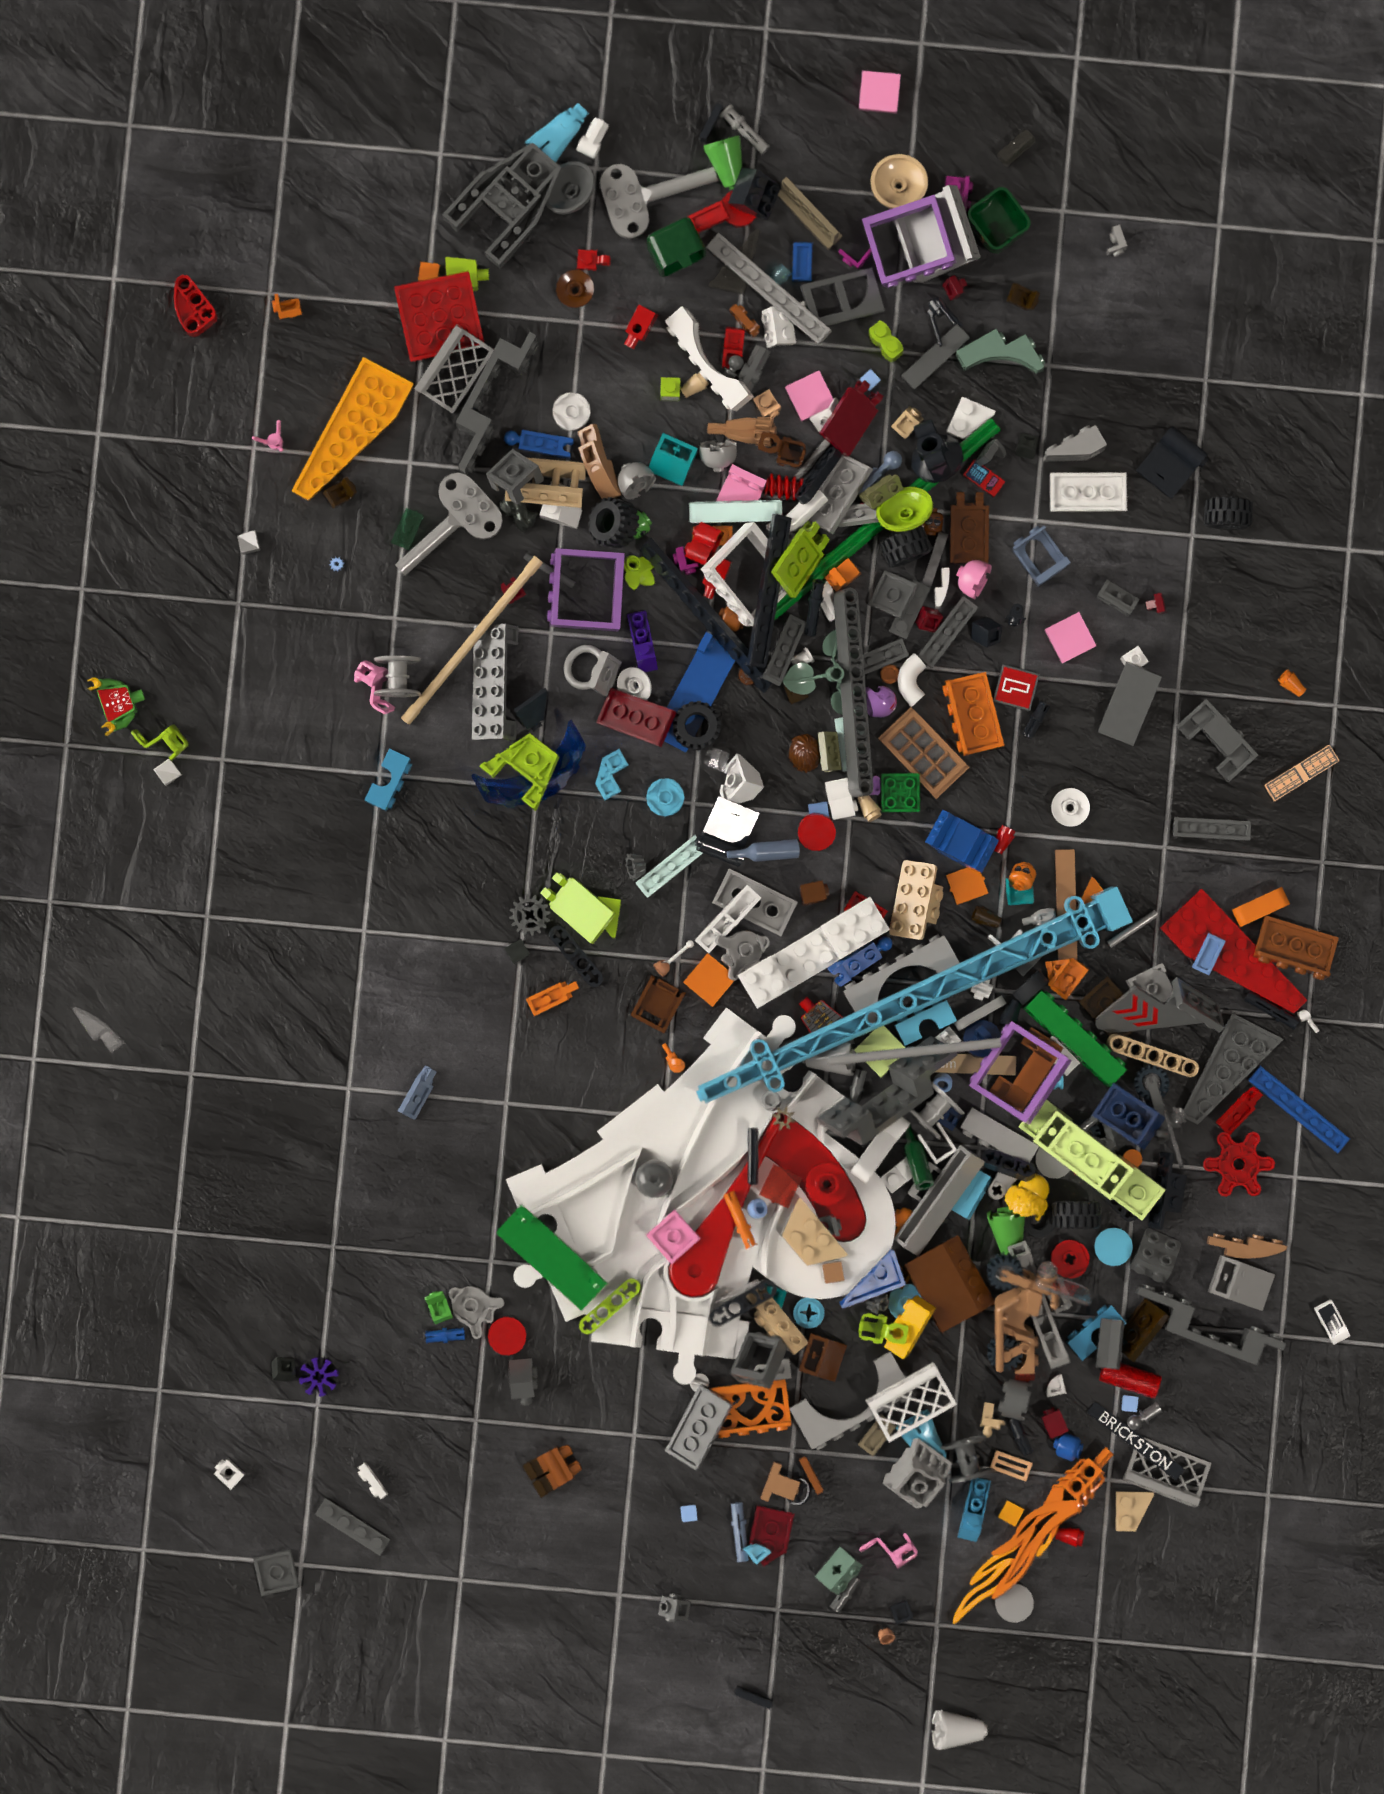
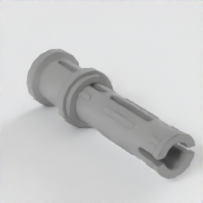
M732 104L726 107L719 117L724 118L733 130L737 129L761 155L770 147L745 122V117L743 115L740 116L733 109ZM747 131L758 141V143L747 133Z

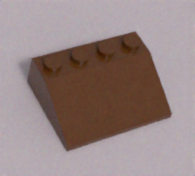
M958 1235L904 1264L921 1298L936 1307L932 1318L941 1333L995 1304L992 1295Z

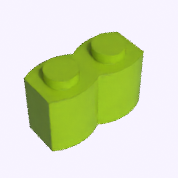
M878 321L869 329L870 340L880 348L886 360L893 362L903 354L901 342L892 336L889 327L884 322Z

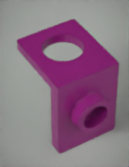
M870 248L862 259L857 262L844 250L840 249L838 251L844 256L842 260L850 267L855 265L859 269L872 254Z

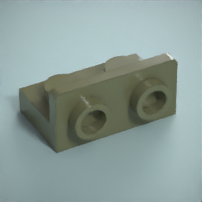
M888 474L860 493L859 497L862 502L873 510L902 491L903 486L897 474L893 476Z
M819 732L818 745L820 748L822 771L833 772L842 770L838 733Z

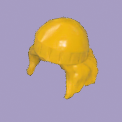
M1035 1174L1032 1180L1028 1182L1020 1181L1018 1185L1011 1186L1005 1194V1201L1009 1210H1013L1014 1214L1018 1213L1022 1217L1035 1215V1220L1039 1221L1047 1210L1046 1198L1050 1190L1049 1183L1043 1176Z

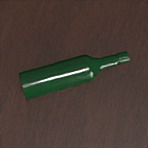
M910 1124L905 1130L907 1142L904 1150L915 1188L917 1190H926L934 1185L923 1144L915 1138Z

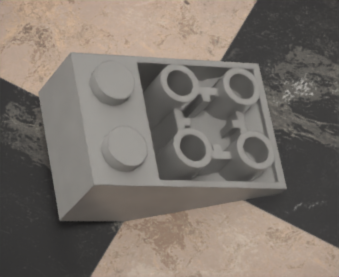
M1088 425L1082 428L1077 436L1074 437L1072 434L1063 439L1061 445L1057 446V444H1054L1047 448L1043 461L1088 460L1103 452L1107 444L1097 426L1091 427Z
M1220 1255L1208 1292L1263 1311L1275 1274Z

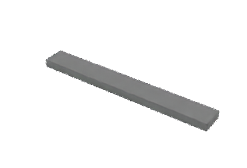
M720 233L706 246L711 253L818 345L832 332L829 327Z

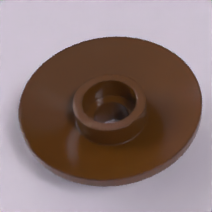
M570 270L558 279L556 293L564 305L571 308H579L586 305L592 299L594 284L590 276L585 272ZM574 287H577L579 289V292L573 293L572 289Z

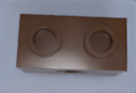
M823 880L800 885L799 887L803 906L825 902L827 896H829L828 885L823 884Z

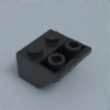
M741 168L728 203L742 212L769 220L782 185L757 169Z

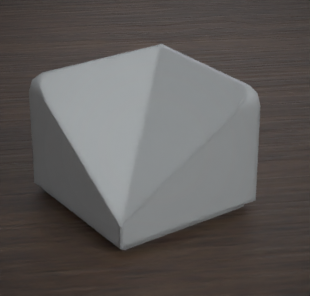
M255 530L238 536L242 555L261 550Z

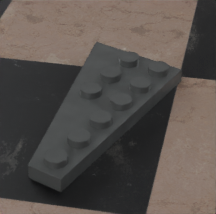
M1231 1013L1180 1116L1198 1125L1284 1039Z

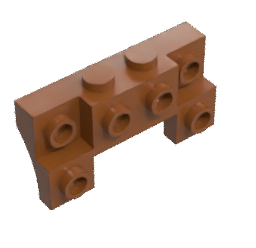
M1031 1027L1029 1029V1033L1061 1053L1063 1050L1062 1046ZM1024 1037L1021 1044L1032 1050L1033 1053L1013 1084L999 1075L989 1091L1020 1112L1024 1110L1033 1094L1037 1093L1042 1085L1041 1082L1044 1078H1047L1053 1069L1051 1068L1057 1059L1026 1037Z

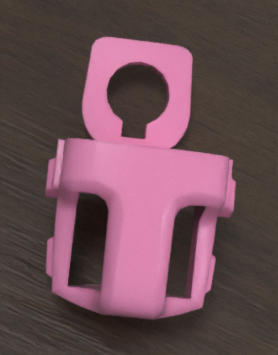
M365 660L359 664L355 671L354 681L356 683L363 681L372 687L370 704L379 712L388 714L394 711L395 707L387 701L380 699V696L374 695L375 691L382 689V683L387 681L388 669L378 667ZM378 704L384 705L387 708H381Z
M906 1533L903 1536L908 1543L893 1553L879 1538H875L859 1548L863 1552L878 1542L890 1556L897 1569L915 1558L918 1554L916 1547ZM913 1550L915 1554L903 1561L902 1557Z

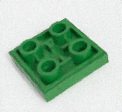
M920 773L881 774L882 812H920Z

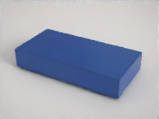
M793 242L792 281L811 282L812 243Z

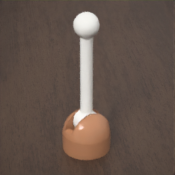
M691 940L687 941L686 945L668 961L660 960L653 965L656 971L662 977L665 976L670 970V963L685 950L692 948L694 942Z

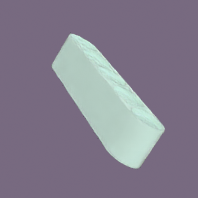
M782 500L700 501L689 503L691 523L771 521L772 514L782 515Z

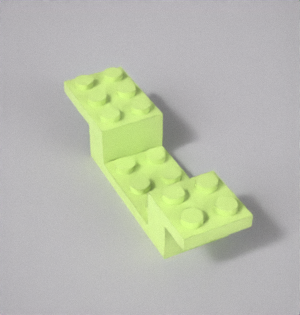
M1048 1100L1045 1101L1030 1125L1022 1121L1019 1128L1034 1138L1033 1142L1110 1200L1113 1198L1140 1220L1145 1218L1166 1190L1120 1154L1117 1156L1073 1123L1071 1117Z

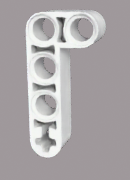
M901 1117L876 1135L850 1173L863 1183H866L896 1141L908 1128L910 1122Z

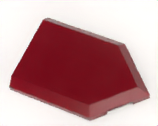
M763 1506L756 1507L749 1545L760 1544L771 1551L761 1561L763 1567L787 1552L794 1513Z

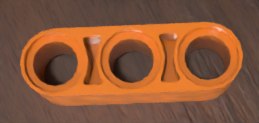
M1280 887L1233 909L1232 912L1239 926L1242 927L1289 905L1290 902L1283 887Z

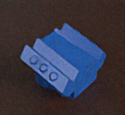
M942 810L925 842L935 848L938 853L964 867H969L982 873L999 840L970 823Z

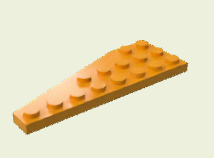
M363 357L296 481L292 492L308 501L312 499L397 418L414 383Z

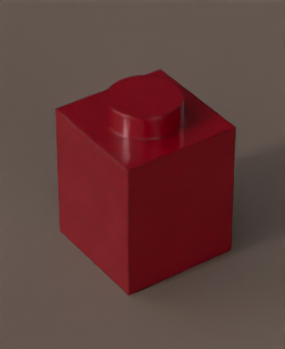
M1052 1407L1043 1411L1044 1415L1040 1417L1051 1439L1069 1431L1059 1409L1055 1410Z

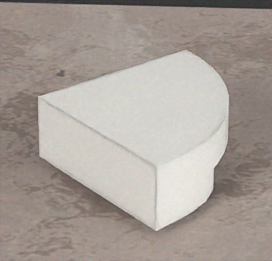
M1062 1374L1055 1376L1049 1382L1046 1389L1047 1397L1066 1393Z

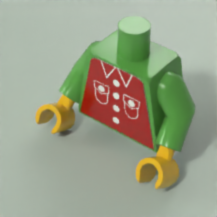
M91 678L87 680V682L92 681L94 683V687H89V690L97 689L107 721L101 728L107 727L109 729L105 735L109 736L113 731L126 728L134 719L135 713L138 712L135 703L145 700L142 689L131 692L128 685L114 679Z

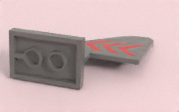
M1177 977L1172 981L1174 994L1164 1003L1135 985L1095 1019L1098 1029L1114 1033L1205 1023L1208 1028L1214 1029L1219 1033L1225 1028L1219 1003Z

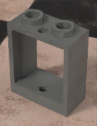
M747 1332L730 1374L738 1382L770 1389L788 1347L782 1342L780 1337L774 1335L768 1337L760 1332L755 1334ZM757 1346L773 1349L763 1373L748 1370Z

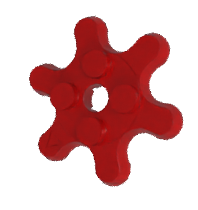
M1250 1132L1242 1143H1235L1228 1133H1220L1217 1136V1142L1221 1147V1154L1216 1158L1209 1157L1203 1161V1168L1206 1171H1217L1222 1176V1182L1218 1186L1219 1194L1224 1197L1229 1196L1235 1186L1242 1185L1246 1188L1249 1195H1259L1261 1186L1257 1182V1174L1260 1171H1271L1275 1167L1273 1158L1261 1157L1256 1152V1147L1260 1142L1259 1134ZM1238 1158L1244 1162V1166L1240 1170L1235 1169L1233 1165L1234 1161Z

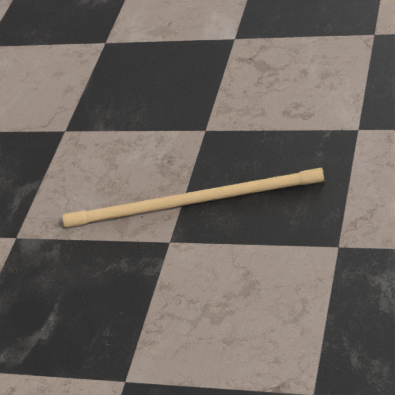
M534 555L525 566L523 572L415 703L401 717L403 721L408 725L413 722L421 709L528 579L540 568L543 562Z

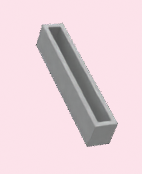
M960 1145L894 1240L903 1248L919 1256L985 1161Z

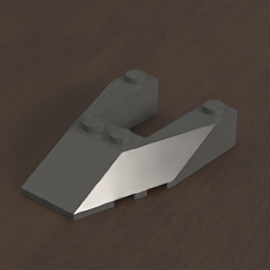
M531 143L505 160L499 161L491 168L480 172L442 214L443 219L458 232L484 203L487 204L509 224L505 231L485 252L486 257L501 269L537 225L561 167L534 143Z

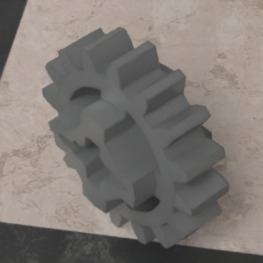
M527 894L525 900L519 897V903L513 902L515 909H510L514 914L509 919L515 921L511 924L512 927L518 926L517 932L524 930V936H526L527 932L534 936V931L541 934L540 928L546 929L547 926L544 923L550 922V919L546 918V916L550 915L551 912L545 910L548 904L542 905L543 899L541 898L537 901L536 895L530 899ZM525 903H535L532 907L523 906ZM540 908L543 912L542 920L538 917V911L540 910ZM523 910L526 912L534 911L533 915L537 921L531 918L526 920L527 915ZM518 911L522 913V920L520 921V923L517 919ZM531 923L538 925L534 928H526Z

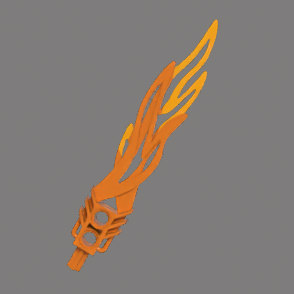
M1105 1447L1093 1461L1090 1458L1087 1460L1082 1458L1071 1470H1066L1063 1473L1066 1474L1065 1477L1059 1478L1057 1481L1060 1482L1051 1487L1052 1489L1043 1506L1028 1514L1019 1524L1014 1536L1008 1542L995 1549L991 1553L994 1556L973 1576L970 1581L971 1586L996 1570L985 1582L966 1595L954 1615L953 1624H957L982 1600L993 1595V1599H997L1020 1581L1030 1568L1035 1556L1040 1557L1049 1547L1058 1531L1059 1525L1070 1517L1079 1514L1082 1511V1506L1085 1505L1086 1507L1088 1505L1089 1498L1093 1499L1095 1497V1491L1105 1481V1472L1102 1468L1114 1455L1110 1450ZM1090 1467L1094 1468V1476L1087 1477L1086 1470ZM1081 1482V1490L1074 1492V1483ZM1064 1488L1077 1500L1064 1501ZM1057 1512L1033 1538L1036 1532L1035 1526L1047 1516ZM1035 1519L1032 1525L1023 1532L1027 1525ZM1018 1548H1020L1015 1559H1005L999 1562L998 1564L994 1565L990 1569L984 1571L988 1566H990L997 1560L1013 1553ZM1010 1566L998 1585L981 1594L965 1607L973 1595L994 1582Z

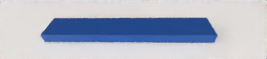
M1259 1066L1248 1079L1252 1085L1337 1154L1350 1140L1348 1136L1262 1066Z

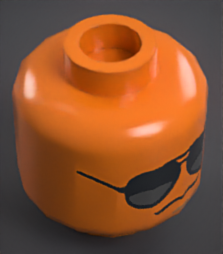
M1017 863L1012 868L1009 883L1018 891L1029 890L1034 883L1036 871L1030 863Z

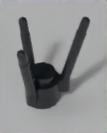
M937 297L928 303L930 310L927 313L931 318L938 344L942 347L940 333L934 316L941 317L945 314L953 325L957 324L959 327L963 325L950 311L941 297Z

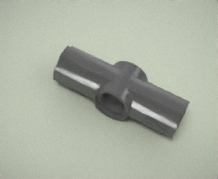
M758 345L755 346L748 362L744 364L738 376L739 381H742L750 392L757 385L763 372L762 369L770 356V351Z

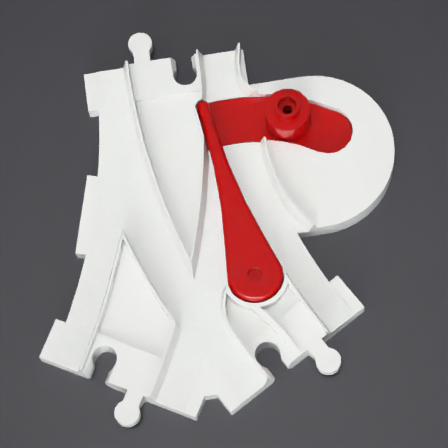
M725 1008L703 1038L711 1045L665 1092L657 1084L597 1131L602 1137V1141L559 1167L545 1173L541 1164L506 1179L517 1207L522 1204L537 1218L542 1214L552 1215L557 1221V1230L554 1234L608 1282L593 1300L580 1311L548 1281L565 1321L567 1322L583 1314L587 1315L626 1280L636 1279L641 1287L639 1293L594 1331L591 1341L641 1347V1323L647 1318L657 1319L662 1325V1333L657 1340L656 1349L679 1353L678 1363L674 1367L673 1376L680 1384H689L695 1379L696 1369L693 1365L695 1355L729 1359L737 1358L748 1332L749 1321L739 1320V1316L721 1327H714L709 1322V1315L715 1308L724 1304L718 1302L721 1301L717 1300L718 1297L724 1298L720 1296L728 1295L726 1294L728 1292L739 1291L735 1289L743 1288L741 1286L748 1284L752 1267L777 1286L792 1294L813 1299L834 1298L848 1294L891 1250L893 1244L895 1212L885 1184L876 1172L873 1173L866 1183H863L850 1173L859 1158L826 1134L827 1128L818 1124L817 1117L845 1098V1096L820 1079L815 1073L810 1070L807 1072L798 1091L788 1092L782 1089L777 1092L781 1097L780 1110L784 1111L787 1106L788 1113L794 1112L791 1118L795 1122L789 1123L790 1129L783 1126L780 1130L778 1123L773 1125V1122L777 1120L772 1114L777 1115L779 1113L778 1110L768 1111L763 1107L761 1098L765 1092L770 1091L763 1079L707 1104L704 1101L700 1102L696 1091L699 1090V1085L754 1060L749 1048L753 1040H764L771 1052L780 1048L779 1046L783 1040L790 1037L795 1031V1022L787 1015L777 1017L773 1022L772 1031L765 1037L728 1008ZM761 1042L756 1043L754 1051L756 1053L763 1052L764 1045ZM765 1060L762 1063L763 1070L768 1071L771 1069V1061ZM793 1066L780 1071L781 1075L785 1071L790 1070ZM734 1076L728 1077L727 1085L729 1087L735 1086L737 1083ZM771 1079V1088H777L780 1085L779 1079ZM781 1113L778 1121H783L784 1124L787 1123L788 1114L786 1116ZM748 1128H758L757 1185L748 1184ZM649 1160L665 1162L673 1173L671 1189L666 1195L659 1198L644 1196L635 1184L637 1169ZM732 1191H735L746 1221L752 1227L750 1230L757 1245L751 1246L748 1249H745L740 1233L736 1231L738 1228L723 1195L729 1194ZM799 1197L817 1218L834 1214L836 1219H840L842 1230H839L840 1236L836 1237L835 1234L832 1236L838 1240L837 1242L848 1254L846 1257L807 1266L782 1237V1233L787 1226L789 1217ZM755 1199H762L767 1205V1214L759 1219L750 1217L747 1212L748 1204ZM673 1210H676L701 1239L671 1264L646 1234ZM822 1221L821 1223L828 1230V1224ZM841 1261L845 1281L825 1284L822 1264ZM527 1264L519 1266L514 1272V1281L523 1288L532 1286L537 1279L543 1277L536 1269ZM635 1282L633 1284L627 1283L628 1288L625 1291L623 1288L619 1290L625 1295L626 1299L630 1297L627 1295L628 1292L631 1290L633 1292L636 1291L635 1287L637 1284ZM615 1294L611 1299L612 1303L616 1306L621 1305L623 1302L622 1296ZM733 1303L729 1306V1310L731 1313L736 1314L740 1311V1307L738 1304ZM600 1307L597 1310L598 1317H607L608 1310L605 1307ZM725 1308L722 1309L724 1310L723 1314H714V1321L717 1320L720 1323L721 1318L727 1315ZM593 1313L590 1315V1317L593 1318L592 1320L594 1322L596 1321L597 1325L601 1323L595 1318Z

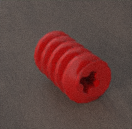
M771 473L767 478L764 497L770 492L771 498L777 493L778 499H781L783 494H785L786 500H789L792 495L793 501H796L795 494L804 480L800 478L797 483L796 477H793L790 482L787 475L784 480H781L780 474L774 479L773 473Z

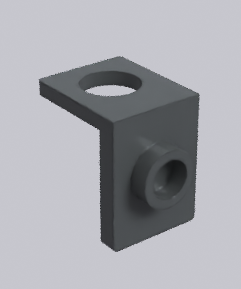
M834 1214L818 1218L820 1222L824 1221L828 1224V1231L831 1235L840 1236L839 1230H842L840 1219H836Z

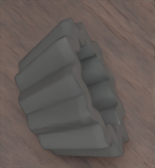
M627 854V858H625L627 873L630 879L635 881L646 873V863L641 855Z

